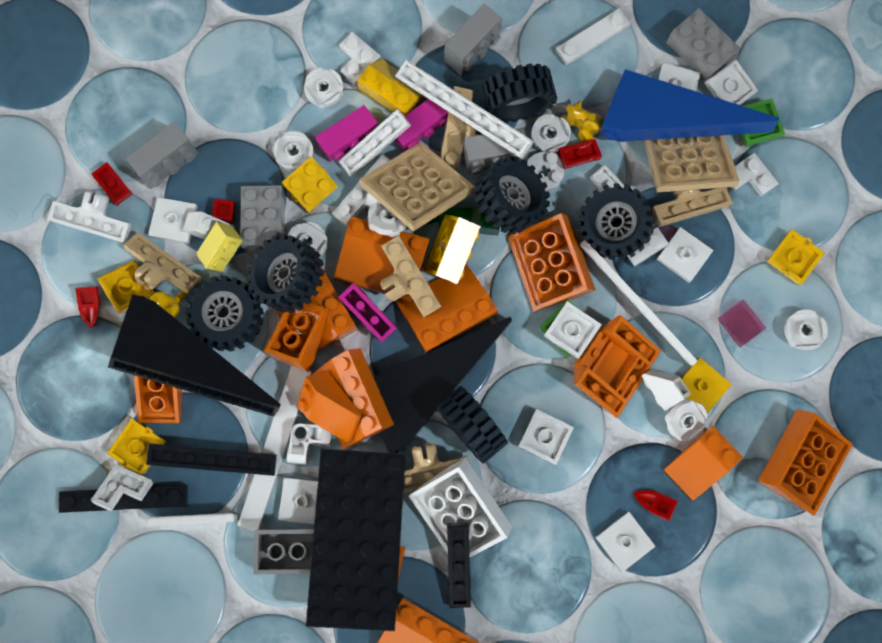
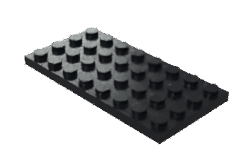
M336 449L320 450L305 627L395 631L406 454Z

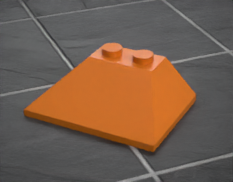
M619 315L598 329L580 358L575 361L574 384L615 418H618L643 380L642 375L648 372L661 350Z

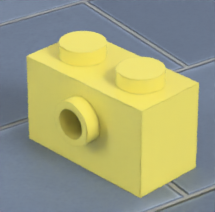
M216 222L196 254L206 269L223 272L243 240L233 226Z

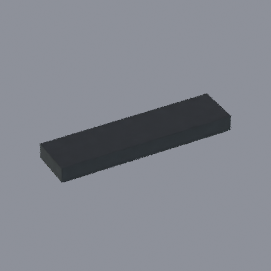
M447 523L449 607L470 608L469 523Z

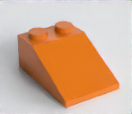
M303 303L304 309L300 311L295 309L294 313L287 311L283 313L264 351L276 361L309 372L318 353L328 309L313 303L309 305Z
M328 370L306 376L297 403L299 410L311 422L346 443H350L361 417L360 412Z
M134 376L138 422L180 423L182 389Z
M714 426L706 428L697 439L693 440L663 471L694 501L727 474L743 456Z

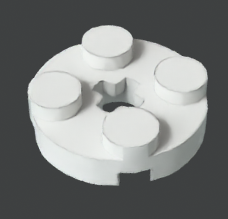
M317 68L307 75L304 92L310 103L320 109H325L326 107L333 106L341 99L344 94L343 82L336 71ZM321 84L324 86L328 85L326 91H320Z
M546 114L539 117L531 130L533 145L540 152L557 153L560 148L568 145L571 135V129L567 121L562 117L554 116V114ZM548 130L556 133L554 138L546 136Z
M290 131L276 140L273 154L280 167L294 172L307 159L314 156V149L306 135L301 132ZM296 147L297 151H299L298 154L292 156L291 153H288L289 150Z
M539 152L528 159L527 166L533 165L536 168L534 170L536 174L542 168L549 170L547 176L541 173L543 176L541 178L542 183L546 182L548 186L545 191H552L559 186L565 170L556 153Z
M374 203L368 210L369 229L394 238L407 228L401 220L381 203ZM392 216V219H386L384 217Z
M313 222L299 223L289 231L288 236H294L301 241L311 238L312 244L310 246L321 255L319 259L326 252L328 239L324 230L318 224Z
M808 309L797 311L788 317L784 333L789 345L802 351L818 348L828 335L827 323L823 317L820 318L819 315L815 314L817 312ZM803 325H806V328L811 330L807 335L802 333Z
M687 398L674 405L665 416L669 433L680 441H693L697 439L706 427L703 425L705 419H707L705 408L701 404ZM690 416L688 419L689 423L685 424V419Z

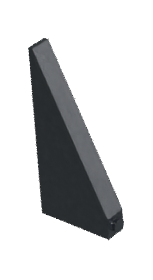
M132 294L107 368L273 417L276 415L281 406L278 401L156 302L144 296Z
M511 316L373 376L394 423L393 426L380 432L389 453H401L406 450L405 446L410 444L437 412L436 405L459 386L512 322Z

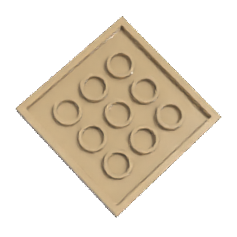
M725 135L643 140L657 192L736 187L739 184V178Z
M421 142L360 178V185L412 231L420 228L474 193L475 188L474 185Z

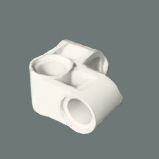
M300 423L294 425L290 435L287 463L308 465L310 444L330 447L331 433L316 424ZM300 427L305 428L307 431L303 439H298L295 435L296 430Z

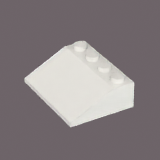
M466 457L450 465L408 495L447 553V523H469L470 557L506 539L512 528V525Z

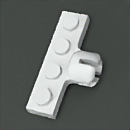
M382 154L365 175L387 163L390 159ZM359 181L334 210L332 215L348 227L352 216L357 217L364 208H370L374 203L378 202L380 204V202L365 190Z
M86 191L84 193L80 207H73L53 201L47 219L122 243L127 242L132 225L108 217L106 210L109 197L93 191Z

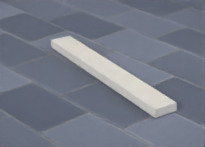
M405 60L395 75L397 79L520 159H523L534 143L527 136Z
M584 240L580 247L681 357L690 366H693L697 359L598 252L591 248L590 244Z
M292 366L290 368L279 401L281 404L280 409L274 416L262 451L265 454L277 455L275 476L254 475L237 526L253 531L260 529L290 439L291 430L299 412L297 403L305 377L311 375L312 371L306 372Z

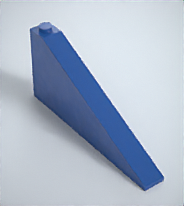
M625 69L603 122L600 136L608 140L626 142L773 132L779 117Z

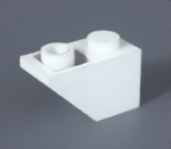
M201 211L188 212L183 232L206 239L216 222L227 225L231 224Z
M654 369L642 375L644 384L652 391L657 404L664 411L691 395L680 376Z

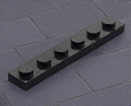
M149 444L146 465L275 476L277 455Z
M188 485L151 487L142 501L123 493L113 510L187 507ZM97 490L59 491V513L108 510L93 504L91 501Z

